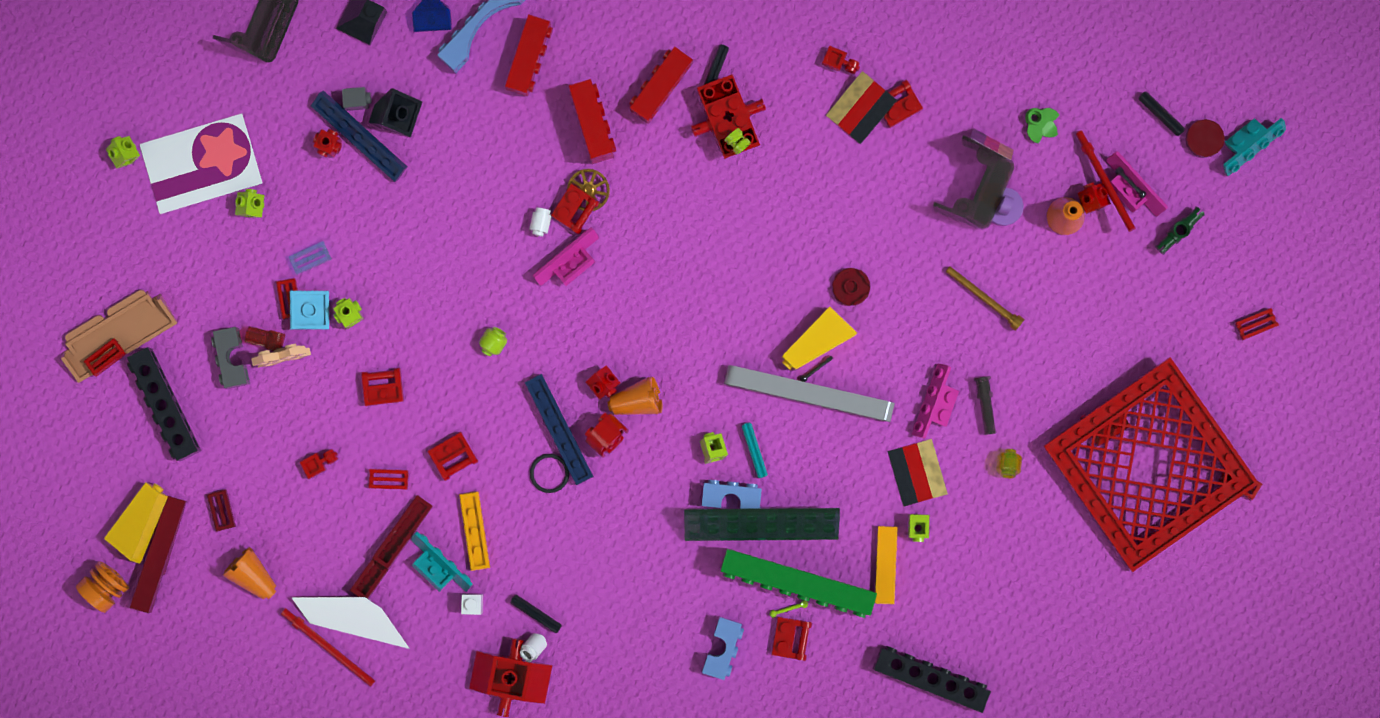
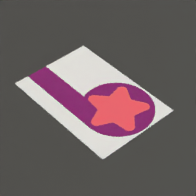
M242 114L140 144L160 214L263 183Z

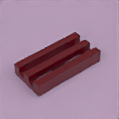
M227 490L207 494L216 532L236 527ZM220 495H223V498H224V502H225V506H226V510H227V514H228V518H229V522H230L229 525L227 524V520H226V516H225V512H224V508H223V504H222V500H221V496H220ZM215 496L217 499L223 526L221 527L213 500V497Z

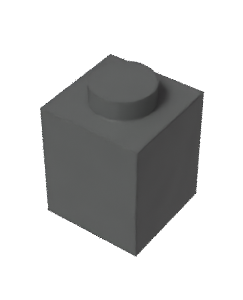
M365 87L342 89L343 108L346 111L369 109V104L372 103L371 93Z

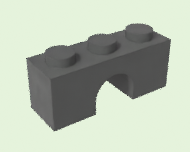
M232 327L213 331L214 336L211 337L213 348L217 350L215 361L217 367H220L221 374H219L221 386L224 385V388L230 389L249 385L250 379L247 366H234L230 361L231 352L236 348L243 347L239 328Z

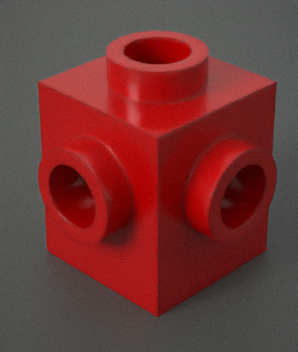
M321 129L320 133L317 132L313 139V143H315L313 147L317 149L319 155L326 158L329 155L334 158L341 150L342 140L337 137V132L331 129L327 131ZM326 139H329V143L324 145Z
M1094 182L1083 186L1084 190L1077 193L1086 214L1111 204L1107 196V190L1102 183L1097 185Z
M606 365L594 373L586 381V384L600 400L604 396L609 398L617 392L615 388L620 384V381Z

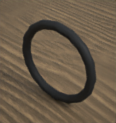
M544 454L532 463L530 479L539 491L555 493L567 484L569 470L560 456ZM554 458L563 464L565 478L559 487L545 489L536 483L534 469L542 459Z

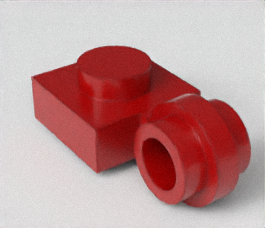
M829 46L822 65L839 72L842 65L845 66L847 72L855 74L860 68L858 61L854 59L845 60L847 52Z
M331 449L323 454L324 458L322 459L318 453H315L302 460L300 464L307 478L311 479L326 471L324 463L327 462L329 465L337 461V452Z

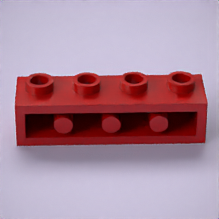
M528 14L505 84L506 90L527 97L529 92H533L536 84L533 80L535 74H539L542 65L539 61L541 56L544 57L546 54L547 45L545 43L547 38H551L553 32L550 21Z
M675 46L672 50H667L663 56L664 61L661 66L657 64L651 73L653 76L650 81L646 80L640 88L642 91L639 96L635 95L629 103L631 105L630 111L647 124L651 122L693 64V59Z

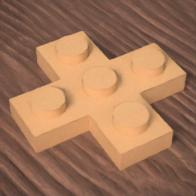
M290 344L285 346V348L276 349L274 352H270V350L259 352V356L251 360L253 366L258 365V368L273 366L284 361L301 359L311 355L310 348Z

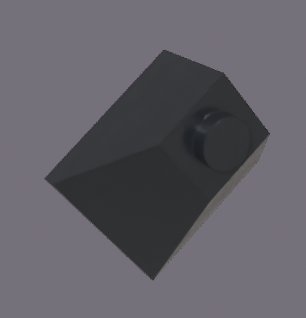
M350 0L336 29L371 45L387 11L383 6L371 0Z
M391 88L374 105L369 123L382 129L411 137L423 101Z

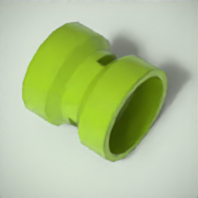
M739 128L734 130L724 140L733 147V152L736 155L740 154L751 144L748 138H744L743 132Z

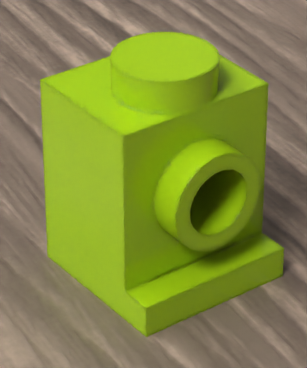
M714 432L704 435L700 444L705 457V464L723 460L728 456L721 433L715 435Z
M908 514V538H912V542H924V538H929V515ZM917 524L921 526V531L916 532L914 529Z

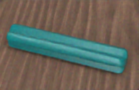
M743 424L742 430L757 477H766L768 475L752 424Z

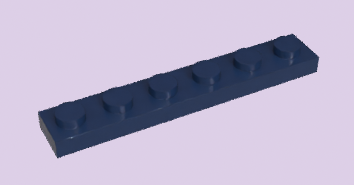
M325 91L320 92L311 107L394 182L399 180L408 166Z
M540 374L525 382L575 484L579 485L593 478L594 476L543 375Z

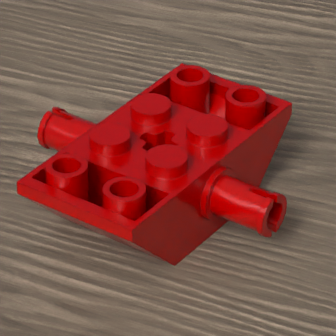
M733 74L697 87L707 118L706 121L691 125L694 137L709 131L713 132L724 159L736 155L733 152V147L724 140L737 128L743 132L744 138H748L751 142L742 152L760 146L750 120V115L766 110L763 99L747 105L746 103L744 104ZM729 114V116H732L731 122L727 119L724 120L725 115Z
M516 638L511 639L510 652L507 656L476 651L469 686L471 690L498 696L500 702L497 715L502 716L503 709H505L503 717H509L512 700L545 704L553 666L534 661L528 662L522 659L520 651L524 640L519 639L516 647ZM509 673H512L513 677H515V680H512L511 683L508 682V678H505V675H509Z

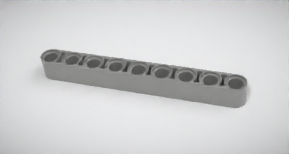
M728 365L724 381L726 385L891 422L895 404L885 400Z

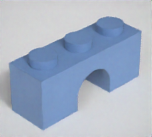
M708 480V483H704L702 506L721 508L723 497L727 494H735L740 499V510L760 511L762 489L758 488V484L746 483V487H740L738 482L727 481V485H720L718 480Z
M719 616L714 636L723 639L726 643V648L720 655L707 654L702 670L703 674L725 680L726 676H730L732 665L729 664L731 658H735L738 647L735 645L737 639L741 640L744 628H741L742 623Z

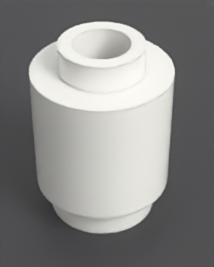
M536 207L535 212L532 214L529 230L533 231V235L543 237L544 234H548L551 221L550 210Z
M531 634L521 647V657L528 662L536 660L547 647L545 637L541 634Z

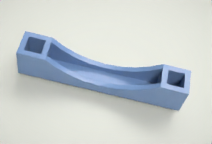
M489 0L487 3L483 2L478 7V12L475 16L471 15L465 21V26L453 33L451 36L452 40L448 44L444 43L439 48V59L454 73H457L469 61L472 40L481 25L495 13L512 6L522 5L525 0Z

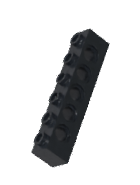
M147 347L127 357L129 361L127 366L131 373H135L137 380H135L136 385L140 391L143 390L146 396L144 401L147 407H151L154 413L152 414L156 425L159 424L162 429L160 434L164 442H168L170 446L168 450L171 457L176 459V461H183L201 452L199 444L153 349ZM145 366L150 368V373L147 376H144L142 373V369ZM153 383L158 385L156 393H152L150 389ZM165 400L167 406L164 410L161 411L159 409V403L160 401ZM170 417H173L175 420V424L173 427L169 428L167 425V420ZM181 434L183 436V442L182 444L177 445L175 442V438L177 435Z
M892 647L880 648L872 668L873 670L983 713L991 693L987 689L988 685L978 681L976 684L968 682L970 678L958 674V677L950 675V670L940 667V670L932 668V663L922 660V663L914 660V656L904 653L903 656L896 653L897 649ZM894 659H900L901 666L898 669L891 667V662ZM912 666H918V675L911 676L909 669ZM930 673H935L937 675V680L935 683H929L927 681V677ZM953 680L955 682L954 689L946 690V682ZM971 687L973 689L972 696L969 698L964 697V690Z

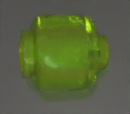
M1005 449V452L998 454L996 470L1001 477L1013 479L1021 473L1022 456L1016 453V450Z

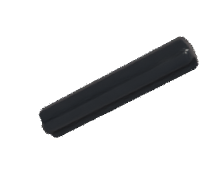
M719 45L704 85L717 80L729 51L728 46Z
M1144 91L1138 99L1176 136L1184 132L1185 128L1147 91Z
M514 595L510 603L554 633H558L562 625L520 596Z

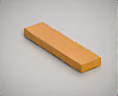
M479 492L460 494L470 569L473 571L490 568Z
M878 526L875 592L877 593L875 603L877 604L895 603L897 527Z

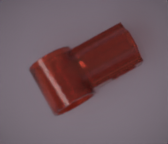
M249 326L246 331L245 342L274 351L283 347L286 334Z

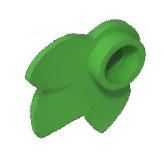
M1032 108L1028 110L1025 115V121L1028 124L1027 134L1030 139L1038 144L1042 136L1056 137L1058 135L1057 127L1053 121L1058 118L1059 113L1052 108H1045L1043 110ZM1036 115L1038 117V120L1033 121L1031 119V116Z

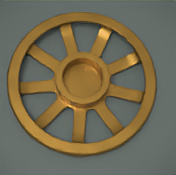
M583 169L576 172L570 178L567 189L573 182L595 199H597L595 194L605 196L603 202L599 203L593 211L600 209L607 202L610 194L609 183L606 177L599 171ZM585 172L593 173L590 182H587ZM581 174L584 184L579 183L575 178ZM596 175H599L603 181L594 185V179ZM603 184L606 185V192L597 191V187ZM580 206V208H579V210H582V211H584V209H585L584 207H581V206Z

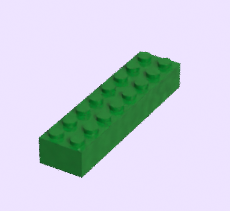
M728 548L726 549L720 569L721 572H724V577L735 579V576L741 577L742 582L751 585L754 582L761 583V588L772 590L775 587L779 589L781 594L791 596V593L798 594L797 598L809 601L812 598L819 605L828 607L829 604L835 605L834 609L846 613L847 609L853 611L854 615L863 618L866 615L871 616L877 596L876 592Z

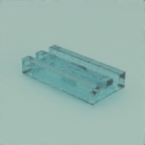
M324 241L289 256L297 275L332 259ZM322 247V251L295 263V259ZM325 254L326 257L298 269V266Z

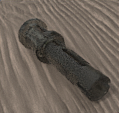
M991 376L974 378L978 392L976 397L980 400L984 435L997 433L991 397H993L989 381Z

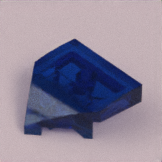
M422 0L412 12L414 32L452 30L451 10L441 0Z

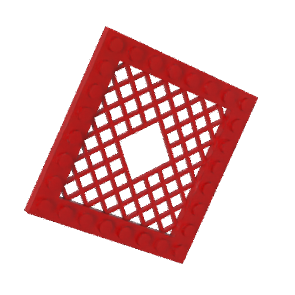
M1171 357L1161 362L1043 445L1131 572L1137 570L1259 484ZM1165 385L1168 388V390L1160 388ZM1159 391L1169 393L1167 404L1157 402ZM1155 392L1154 401L1144 400ZM1172 396L1175 398L1179 406L1171 405ZM1143 402L1153 404L1151 415L1141 413ZM1139 403L1138 413L1128 411ZM1157 405L1167 406L1165 417L1155 416ZM1170 407L1180 409L1178 419L1168 418ZM1183 411L1191 422L1182 420ZM1124 414L1122 424L1113 422ZM1127 414L1137 415L1136 426L1126 424ZM1141 416L1151 418L1149 428L1139 427ZM1154 418L1164 420L1163 430L1152 429ZM1168 421L1178 422L1176 433L1166 431ZM1181 423L1191 424L1189 435L1179 434ZM1108 425L1106 435L1097 433ZM1111 425L1122 426L1120 437L1110 436ZM1125 427L1135 429L1133 439L1123 438ZM1194 427L1201 437L1193 436ZM1138 429L1148 431L1147 442L1137 440ZM1152 432L1162 433L1160 444L1150 442ZM1165 434L1175 436L1174 446L1164 445ZM1092 436L1091 446L1081 444ZM1096 436L1106 437L1104 448L1094 447ZM1179 436L1189 438L1187 449L1177 447ZM1109 438L1119 440L1118 450L1107 449ZM1192 439L1202 440L1200 451L1191 450ZM1122 441L1133 442L1131 453L1121 451ZM1136 443L1173 449L1166 487L1130 480ZM1205 443L1208 445L1212 453L1204 452ZM1080 447L1090 449L1088 459L1078 458ZM1074 448H1076L1075 456L1071 452ZM1093 449L1103 451L1102 462L1092 460ZM1176 450L1186 451L1185 462L1175 461ZM1107 452L1117 453L1115 464L1105 462ZM1190 452L1200 454L1198 464L1188 463ZM1120 454L1130 455L1129 466L1118 465ZM1203 454L1213 456L1211 467L1202 465ZM1216 459L1220 462L1224 469L1215 468ZM1078 461L1088 462L1086 472ZM1091 463L1101 464L1099 475L1089 473ZM1174 463L1184 465L1182 475L1172 474ZM1104 465L1114 467L1113 477L1103 476ZM1187 466L1197 467L1196 478L1186 476ZM1118 467L1128 469L1126 480L1116 478ZM1201 468L1211 470L1209 480L1199 479ZM1214 470L1224 472L1223 483L1213 481ZM1089 476L1099 478L1097 487ZM1172 477L1182 478L1180 489L1170 487ZM1102 479L1112 480L1110 491L1100 489ZM1185 479L1195 481L1193 491L1183 490ZM1115 481L1126 482L1124 493L1114 492ZM1199 481L1208 483L1207 494L1197 492ZM1129 483L1139 485L1137 495L1127 494ZM1212 484L1220 485L1211 492ZM1142 485L1152 487L1151 498L1141 496ZM1156 488L1166 489L1164 500L1154 498ZM1169 490L1179 492L1178 502L1168 501ZM1100 492L1110 494L1108 503ZM1183 493L1193 494L1191 505L1181 503ZM1113 494L1123 496L1121 506L1111 505ZM1196 495L1205 496L1195 503ZM1126 497L1137 498L1135 509L1125 507ZM1140 499L1150 501L1148 511L1138 509ZM1153 501L1163 503L1162 513L1152 512ZM1167 504L1177 505L1175 516L1165 514ZM1180 506L1189 507L1179 514ZM1111 508L1121 509L1119 519ZM1124 510L1134 512L1132 522L1122 521ZM1138 512L1148 514L1146 525L1136 523ZM1151 515L1161 516L1159 527L1149 525ZM1164 517L1173 518L1168 523L1163 525ZM1123 524L1132 525L1130 534ZM1135 526L1145 527L1144 538L1134 536ZM1149 528L1157 529L1147 537ZM1133 539L1141 541L1138 544H1136Z

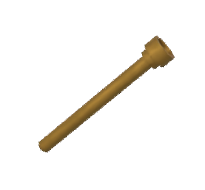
M951 266L946 270L947 274L1007 319V323L1010 324L1009 327L1014 331L1025 320L1020 315L1011 314Z

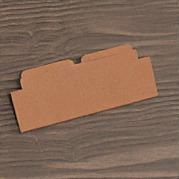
M138 290L108 308V316L103 318V316L97 315L65 335V344L69 349L62 352L61 360L78 383L93 375L84 363V360L113 338L117 339L123 350L128 354L177 324V320L161 294L152 298L148 291ZM114 345L113 347H111L108 351H106L104 354H102L100 357H98L96 360H94V361H93L92 363H90V364L93 365V364H94L95 362H97L102 356H104L105 354H107L108 352H110V351H111L112 349H114L116 346Z

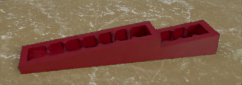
M418 495L415 497L374 554L368 566L350 589L351 593L357 597H366L369 600L433 506Z
M168 496L130 605L131 609L152 613L187 501Z

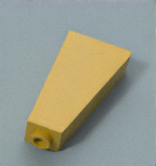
M829 307L781 357L783 359L782 363L789 370L792 368L797 370L853 338L857 332Z
M145 482L104 538L130 561L139 564L144 557L168 498L163 493L164 489L156 483L151 485Z

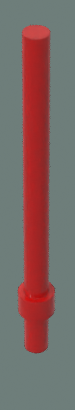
M1082 130L1078 131L1076 136L1082 145L1081 149L1084 155L1088 156L1129 232L1135 230L1133 222L1094 153L1092 143L1088 142Z
M286 608L282 611L281 615L289 620L295 629H300L370 687L374 684L375 680L307 626L301 617L297 618Z

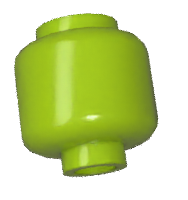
M497 327L487 328L479 340V345L482 347L481 351L488 356L492 354L499 355L507 343L506 333Z

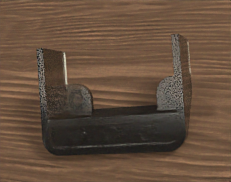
M259 0L246 33L236 31L230 36V39L213 35L212 39L258 60L272 62L277 56L299 0Z
M963 135V146L977 151V159L981 164L987 166L973 200L960 198L955 202L952 209L934 202L933 208L935 212L983 230L992 223L1014 172V163L1012 160Z

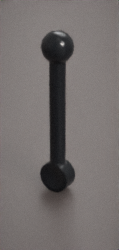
M1118 167L1115 173L1121 175L1139 193L1140 198H1144L1146 196L1145 191H1141L1123 173V168Z
M832 355L809 373L802 375L800 381L806 382L808 377L834 359Z

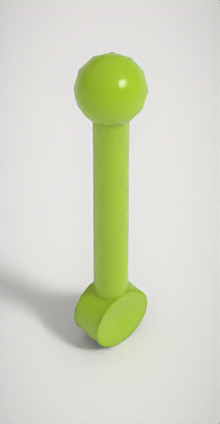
M803 600L797 605L777 611L771 610L769 615L773 618L780 613L800 607L806 608L808 607V602Z

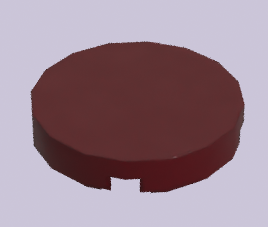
M1204 119L1191 125L1185 139L1188 149L1194 155L1207 158L1212 157L1221 150L1225 137L1224 131L1219 124L1212 120Z
M846 268L835 276L832 284L833 294L841 304L856 306L863 303L868 297L870 281L862 270Z

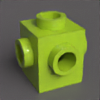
M121 136L115 137L106 148L108 156L116 169L131 165L140 156L130 136L123 138Z
M245 189V192H237L235 215L248 218H262L264 195L257 194V190Z
M343 298L333 308L336 312L333 314L339 324L343 323L347 329L364 319L360 313L362 308L357 300L353 302L350 298Z

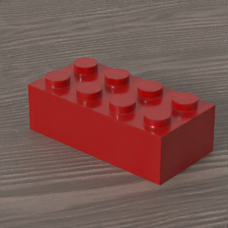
M591 79L569 85L592 164L614 158L613 153L617 151L613 138L609 139L608 134H611L608 121H603L602 116H605L602 101H597V98H600L596 83L592 84Z

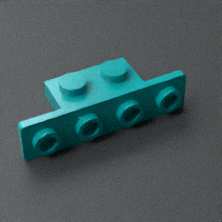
M1254 118L1226 140V146L1236 155L1223 164L1225 174L1229 176L1237 172L1244 163L1252 160L1259 151L1267 148L1274 139L1282 136L1286 131L1285 120L1280 118L1266 129Z
M416 532L412 536L411 541L424 552L412 564V567L440 592L453 579L465 592L473 585L470 578L466 574H462L454 562L447 560L439 548L433 547L425 535Z

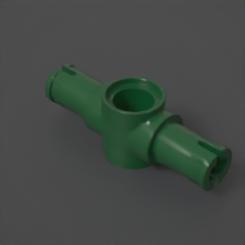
M1196 206L1185 218L1183 217L1171 226L1170 230L1166 233L1167 236L1155 246L1156 249H1161L1159 252L1164 255L1174 244H1178L1190 234V231L1194 228L1193 226L1205 216L1204 212L1201 211L1197 215L1201 209ZM1177 226H1181L1184 229L1183 235L1177 234Z

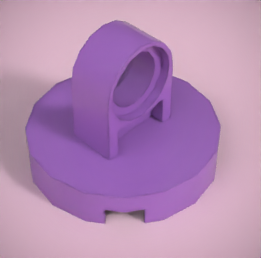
M1005 187L996 189L986 199L985 211L990 221L996 225L1007 226L1019 220L1023 213L1024 205L1022 198L1013 189Z

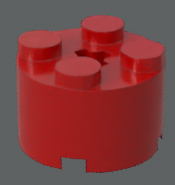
M604 413L598 419L599 423L594 428L590 427L584 434L586 436L585 442L602 458L606 457L604 454L606 451L610 454L624 439L622 434L624 432L626 434L629 432V429L613 414L608 415L607 413Z

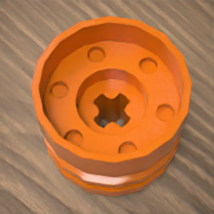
M98 561L95 564L96 569L92 568L90 570V574L94 579L84 576L76 584V589L94 608L106 613L115 604L111 595L121 598L122 592H126L129 586L115 569Z

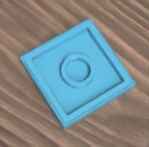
M290 291V330H329V291Z

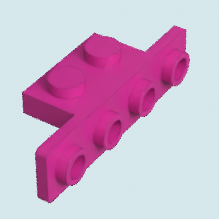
M1118 151L1106 160L1114 171L1118 167L1123 168V173L1141 191L1146 193L1144 198H1140L1139 193L1121 175H1117L1111 181L1118 197L1132 213L1143 204L1156 217L1168 208L1163 200Z
M592 227L584 231L580 237L568 244L563 251L555 255L546 265L539 268L533 274V277L542 286L556 274L563 284L567 286L595 263L594 259L585 249L598 240L599 236Z
M937 364L931 383L927 388L924 402L920 407L919 416L914 424L913 436L925 439L931 422L944 427L947 426L959 394L958 390L945 385L951 370L950 366Z

